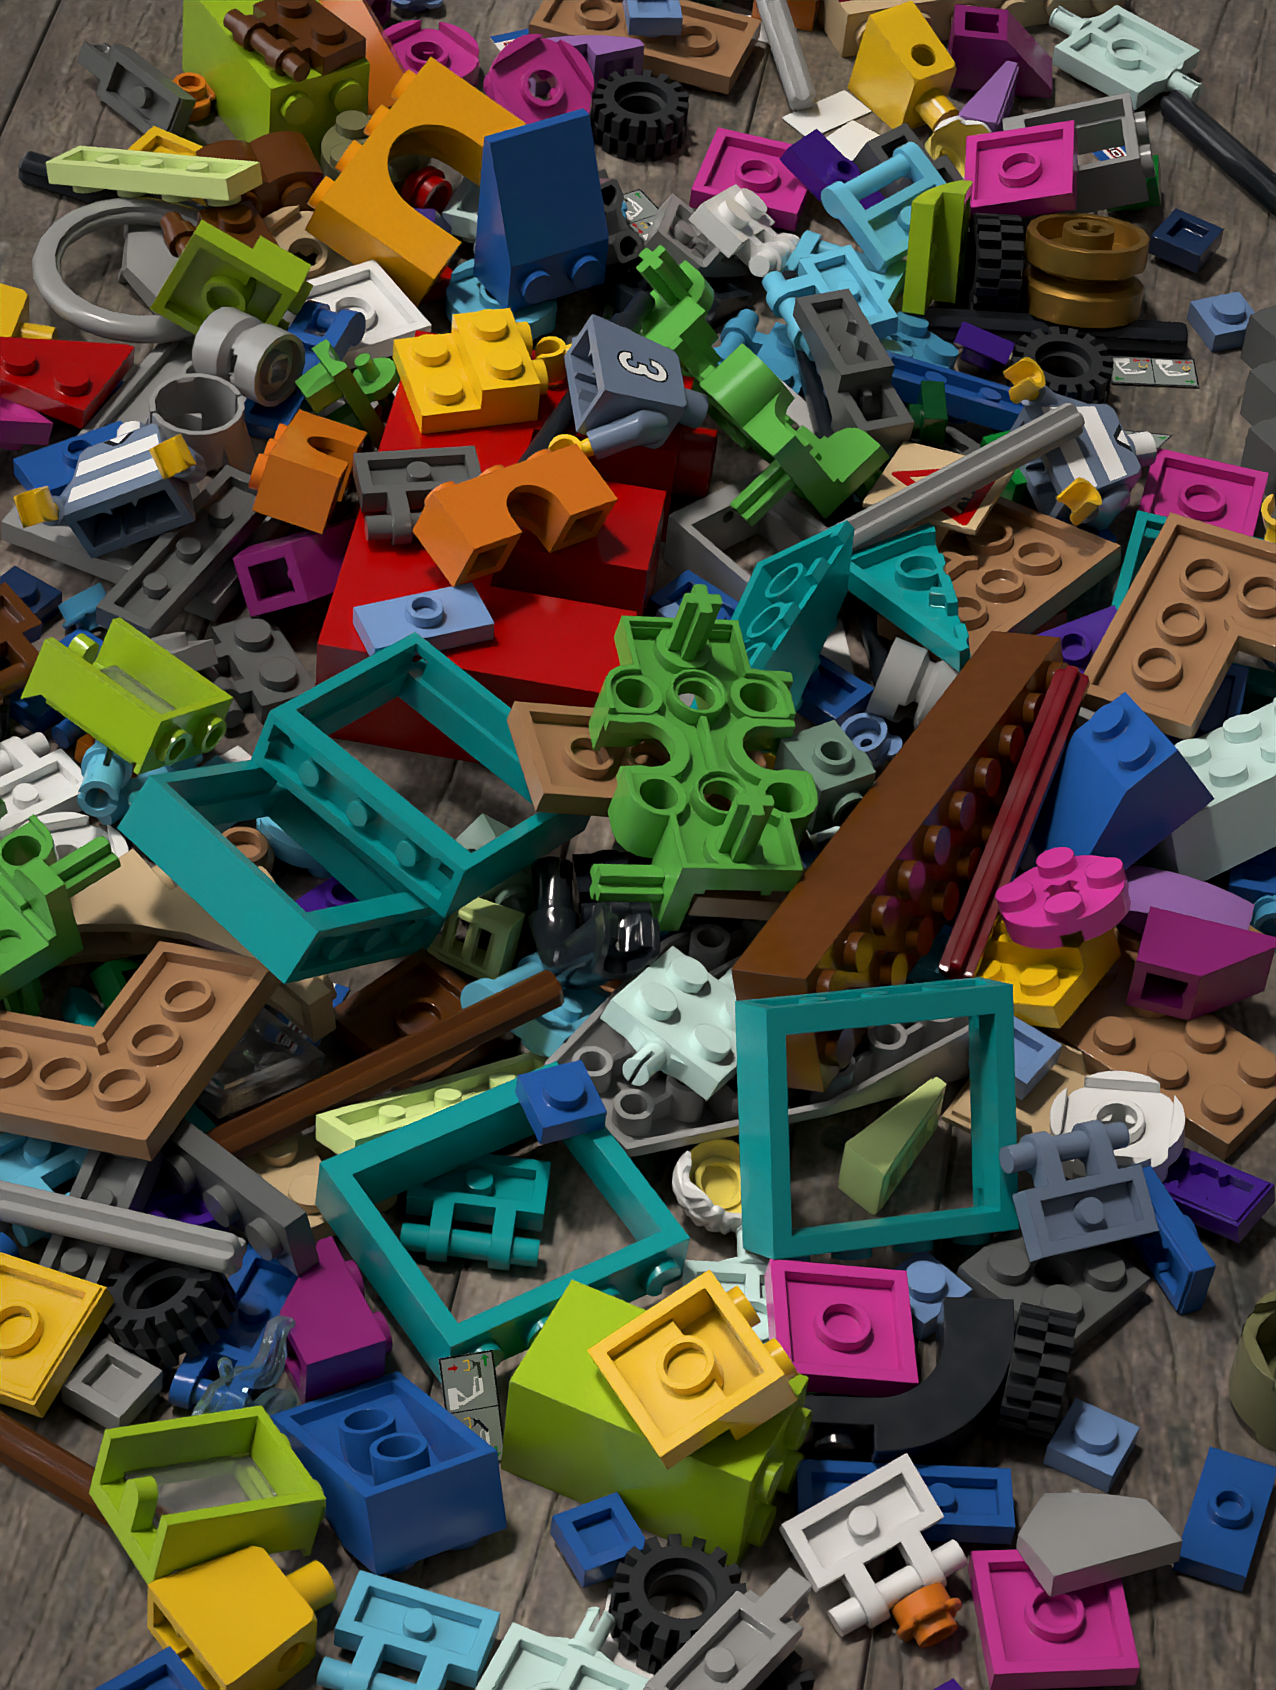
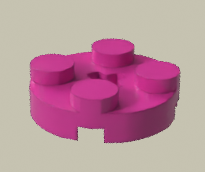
M409 20L397 23L384 30L397 51L396 55L406 71L410 69L418 74L427 60L432 57L472 86H477L480 70L479 47L476 40L463 29L444 22H439L438 30L430 28L421 29L422 20Z
M528 34L514 39L493 60L489 73L483 81L485 94L526 124L582 108L588 114L591 110L594 77L590 66L574 46L561 39L556 43L550 39L541 38L542 34ZM533 77L538 83L547 81L552 89L547 93L549 101H542L531 94L529 78Z
M1067 847L1053 848L1043 852L1036 859L1037 867L1024 872L1012 882L1003 885L996 891L995 895L1001 918L1005 923L1011 940L1021 946L1035 949L1063 947L1060 936L1082 931L1084 941L1098 937L1116 926L1127 915L1131 905L1128 893L1129 883L1120 859L1093 855L1075 856L1074 851Z

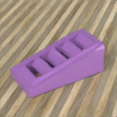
M1006 61L964 106L958 116L964 120L983 122L992 132L1004 131L1002 119L1009 118L1014 104L1019 71L1017 63Z

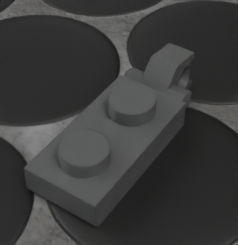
M83 42L77 62L100 79L97 85L96 96L144 134L153 126H156L179 137H183L197 101L194 97L130 47L120 43H113L111 46L108 43L98 45Z

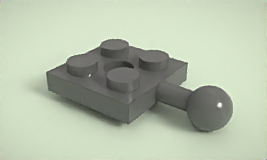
M1020 1223L1019 1229L1003 1232L960 1265L957 1272V1277L972 1288L971 1298L1014 1299L1015 1322L1021 1302L1077 1314V1328L1071 1355L1145 1297L1150 1281L1148 1276L1106 1245L1030 1262ZM1042 1275L1054 1276L1061 1279L1066 1285L1047 1286L1037 1277Z

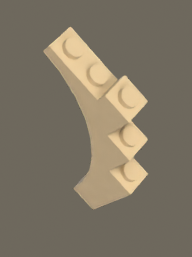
M132 849L119 857L120 868L69 898L84 949L55 967L87 962H107L141 954L148 956L159 941L256 957L180 886L175 887L171 878L157 865L150 868L141 856ZM258 866L275 883L268 871L262 866ZM327 974L287 984L281 982L266 1002V1004L286 1016L314 1043L336 1029L332 1000L337 998V993Z

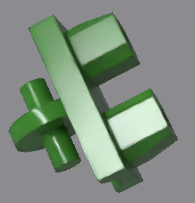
M327 339L323 340L312 348L320 363L294 382L316 414L342 398L345 404L324 418L367 432L365 439L369 437L375 447L379 449L385 427L370 403L377 401L382 407L393 403L395 399L393 391L400 382L394 361L385 357L372 359L370 354L363 353L356 357L354 363L357 369L352 374L345 362L339 359Z

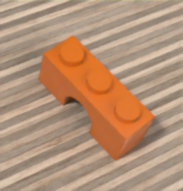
M299 409L289 425L279 424L274 439L269 438L264 453H259L248 484V488L258 491L252 511L323 534L333 516L337 501L342 502L353 480V453H361L367 432Z
M576 443L555 451L550 449L540 450L531 455L526 461L505 468L502 465H495L485 470L478 477L458 484L454 481H448L437 486L425 498V507L412 531L450 584L455 587L502 570L522 534L518 525L534 533L549 553L596 537L615 505L617 497Z

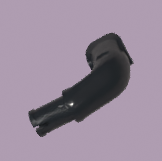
M547 856L539 858L531 864L534 886V909L528 916V928L543 969L550 970L562 986L571 990H584L606 985L615 979L625 980L640 974L656 960L660 954L661 947L658 918L648 913L618 916L610 913L607 903H596L593 905L591 918L580 927L579 915L574 911L572 898L573 863L567 859L560 862L559 857Z

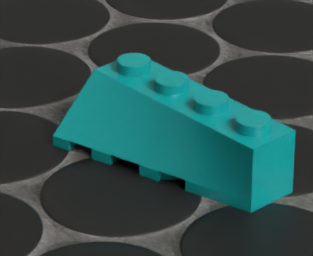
M848 520L757 562L731 620H738L751 669L791 672L793 684L790 691L795 712L800 709L803 703L801 696L810 676L816 671L821 662L819 655L826 639L838 624L836 617L847 594L855 530ZM694 697L690 707L698 710Z

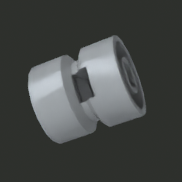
M221 307L207 317L196 334L192 348V364L196 373L221 377L235 385L241 396L265 407H275L284 402L297 387L294 381L302 376L305 366V348L302 340L290 332L272 324H264L256 317L236 308Z
M896 637L866 712L876 714L896 724L908 718L912 720L915 731L959 672L942 659L937 663L930 661L927 649Z

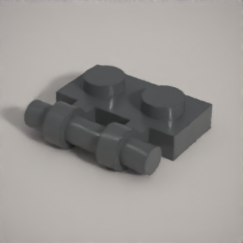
M475 446L353 453V476L361 512L386 511L387 515L365 516L366 540L390 539L391 545L411 544L412 538H417L412 530L422 512L410 513V509L424 508V500L427 495L445 482L454 481L458 484L478 477L481 474Z
M269 612L212 627V639L215 645L218 664L197 672L234 698L224 719L228 729L238 726L244 719L243 710L250 708L259 722L264 724L269 711L315 687V683ZM181 631L186 632L187 641H198L192 631ZM229 673L234 681L232 682L228 678L221 677L220 675Z

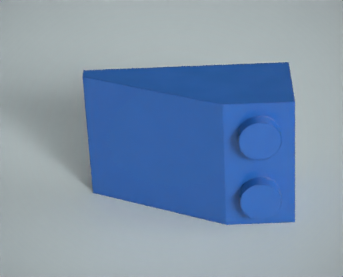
M582 108L485 136L473 275L503 309L510 308L511 311L603 284L605 281L609 235L590 116L587 111Z
M1124 692L1111 703L1098 709L1089 721L1074 732L1063 752L1019 866L1026 872L1037 867L1036 859L1043 852L1053 848L1067 847L1074 851L1075 856L1093 855L1105 858H1118L1122 861L1126 870L1215 798L1179 750L1132 698Z
M399 1371L270 1415L271 1420L280 1433L285 1434L288 1438L292 1450L312 1479H315L322 1487L326 1497L325 1516L341 1543L375 1575L406 1571L412 1568L416 1561L449 1549L459 1550L477 1544L481 1537L507 1528L497 1450Z

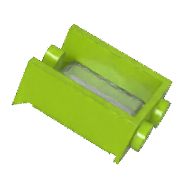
M120 617L112 620L99 653V644L84 633L78 634L71 641L69 647H66L54 637L45 639L21 696V699L42 695L47 699L45 703L131 765L136 763L133 772L137 775L164 766H170L178 761L213 750L226 732L227 723L224 719L234 699Z
M262 1405L105 1429L89 1495L147 1585L157 1579L170 1575L176 1570L188 1569L250 1546L264 1548L268 1554L299 1549L303 1556H308L311 1554L319 1523L323 1520L326 1510V1497L322 1487L315 1479H312L292 1450L286 1435L280 1433Z

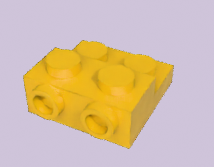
M510 308L483 309L477 312L453 314L451 333L426 334L419 337L393 340V361L421 434L538 420L540 395H546L548 392L547 369L543 359L531 360L533 341L530 326L527 321L516 322Z
M1000 914L976 977L1013 984L1014 1016L1030 1026L1061 1028L1120 958L1121 952L1114 928L1087 941H1084L1082 931L1061 935L1063 947L1035 949L1021 946L1012 941Z
M710 1269L587 1350L594 1364L667 1470L726 1430H729L735 1441H737L798 1401L788 1381L799 1374L789 1356L775 1337L765 1344L761 1342L752 1329L761 1320L747 1297L737 1285L726 1292Z

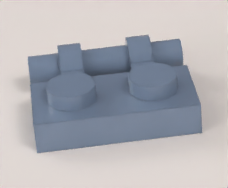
M1090 1120L1077 1123L1073 1126L1071 1132L1051 1136L1047 1131L1024 1135L1018 1144L1004 1146L1000 1149L999 1160L1004 1172L1010 1174L1026 1170V1172L1032 1175L1035 1188L1012 1195L1030 1262L1159 1231L1142 1165L1118 1169L1113 1150L1126 1148L1130 1141L1129 1131L1122 1121L1103 1124L1099 1120ZM1078 1159L1084 1163L1087 1176L1066 1181L1061 1162Z

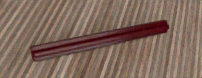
M1068 665L1065 669H1057L1053 675L938 965L940 974L950 980L975 978L1000 916L995 897L996 891L1003 885L1012 882L1015 878L1090 686L1089 677L1079 672L1078 667Z

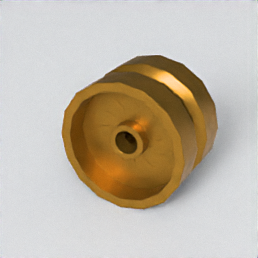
M1058 213L1043 215L1031 220L1027 227L1024 255L1032 266L1025 268L1021 276L1022 288L1019 293V304L1024 311L1039 319L1079 328H1111L1125 326L1136 321L1141 312L1144 285L1136 275L1144 272L1147 265L1150 237L1143 229L1129 222L1087 213Z

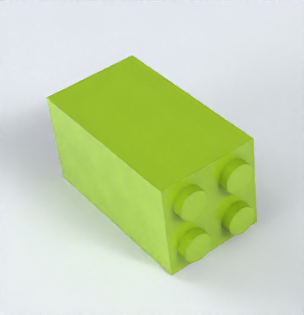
M183 0L182 70L185 73H197L205 78L206 83L216 95V99L211 101V107L237 140L250 143L260 136L273 132H299L304 135L318 164H320L322 139L326 132L336 125V117L348 110L360 111L367 115L370 63L365 57L324 76L311 67L306 79L296 82L288 75L279 76L266 66L264 57L257 51L249 52L233 40V33L223 25L224 17L230 10L238 9L245 15H253V4L262 0Z
M571 1280L509 1381L500 1469L582 1504L618 1492L639 1528L664 1539H668V1534H681V1546L685 1547L692 1546L694 1536L705 1539L704 1553L710 1555L718 1546L728 1553L725 1565L729 1566L734 1563L739 1565L750 1544L761 1547L764 1543L776 1514L777 1508L772 1503L779 1491L787 1495L792 1492L797 1469L802 1460L805 1459V1455L797 1452L805 1439L813 1416V1411L804 1407L809 1377L798 1373L799 1375L788 1381L798 1401L747 1435L735 1441L729 1430H726L667 1470L587 1351L647 1310Z

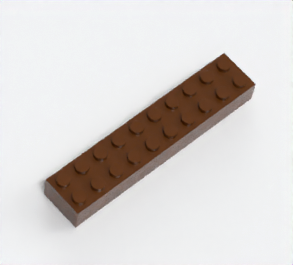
M991 631L731 968L736 1001L905 984L907 976L920 958L928 954L932 941L947 921L953 919L958 905L968 892L1053 675L1057 669H1065L1069 665L1063 661L1061 637ZM1077 721L1074 724L1067 745L1074 732L1078 729ZM875 1026L786 1035L787 1087L825 1092L841 1068L849 1064L854 1050L867 1034L868 1029L872 1030Z

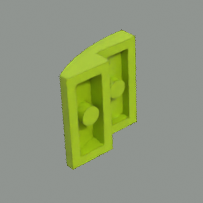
M959 180L942 184L921 193L912 201L902 312L924 315L932 301L955 303L961 294L964 285L973 181Z

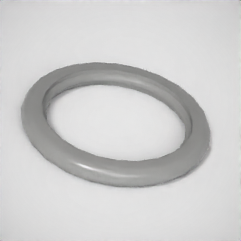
M122 197L97 201L72 210L52 224L41 237L32 259L33 279L41 296L59 317L80 330L105 339L128 343H166L196 336L161 315H130L112 312L89 303L76 295L65 284L61 273V261L65 250L72 243L100 229L120 225H152L161 227V218L171 211L178 212L184 221L191 222L195 227L197 226L198 210L177 202H166L161 199Z

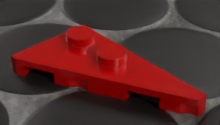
M0 337V397L83 429L134 365L135 347L117 343Z

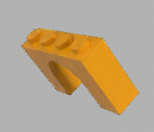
M432 57L427 60L418 74L410 69L405 72L390 95L396 101L391 109L381 104L363 130V133L369 136L365 143L361 145L356 140H353L341 156L335 167L342 172L338 178L333 181L326 176L321 181L307 203L315 211L304 229L354 265L374 259L416 308L444 272L461 241L423 216L402 199L391 182L388 161L404 155L432 157L449 165L480 187L484 137L527 125Z

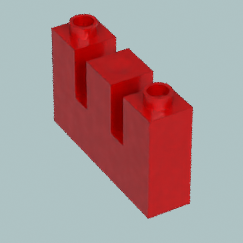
M416 330L414 337L426 334L437 335V333ZM535 350L532 351L531 360L536 359ZM567 375L562 381L548 384L547 394L540 395L537 421L429 434L420 433L400 380L378 452L475 446L481 473L495 465H502L504 468L514 465L568 391ZM682 375L684 388L693 390L694 377ZM575 423L567 433L568 435L575 436L580 441L588 438L587 435L576 432ZM678 423L664 444L658 448L652 449L642 446L629 448L597 460L595 455L588 457L589 461L617 497L615 505L597 536L549 553L534 533L518 525L522 534L502 570L467 582L473 583L494 621L493 640L446 649L440 652L510 708H512L515 701L594 708L606 676L610 670L620 666L614 635L621 616L648 617L649 598L653 595L657 579L661 541L666 542L668 517L673 513L677 495L696 499L708 496L717 449L718 430L703 427L694 429ZM361 508L359 510L317 643L315 686L370 657L353 625L354 607L452 586L418 538H412V543L406 545H391L390 539L366 540L365 516L387 515L386 511L361 512ZM424 508L410 509V513L422 512ZM420 655L414 656L413 662L421 660L422 657ZM400 697L392 699L328 735L330 738L481 764Z

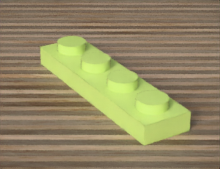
M78 146L46 162L49 184L69 185L73 187V191L76 193H93L103 189L117 190L119 197L132 198L151 193L161 194L162 200L166 202H181L192 198L207 199V203L210 206L221 207L240 202L242 194L263 184L260 162Z
M529 1052L317 1114L316 1140L337 1154L343 1153L513 1080L518 1075L541 1068L549 1057Z

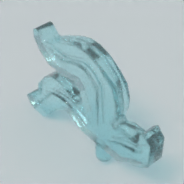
M277 1315L268 1321L259 1352L250 1365L233 1368L232 1362L228 1357L220 1358L217 1363L220 1378L208 1385L202 1398L194 1408L192 1416L262 1405L271 1418L270 1415L284 1411L287 1406L291 1408L296 1407L298 1403L297 1396L291 1391L271 1387L278 1382L283 1373L287 1358L286 1338L289 1330L295 1326V1320L288 1316ZM271 1387L254 1402L247 1394L248 1388L262 1389Z

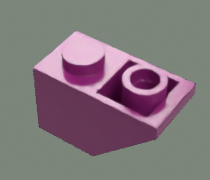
M955 4L948 53L956 65V73L951 88H959L967 92H978L1006 61L1017 63V67H1019L1015 96L1020 98H1051L1052 58L1008 10Z
M357 517L327 525L323 534L308 530L248 546L237 554L233 561L250 617L309 602L333 593Z
M1150 906L1126 1005L1190 1021L1261 993L1266 987L1276 949V937Z
M332 1236L318 1240L316 1249L320 1261L298 1277L279 1314L278 1358L302 1404L383 1377L385 1355L391 1352L393 1348L391 1332L385 1317L380 1311L372 1313L365 1300L364 1283L358 1266L353 1260L344 1261Z

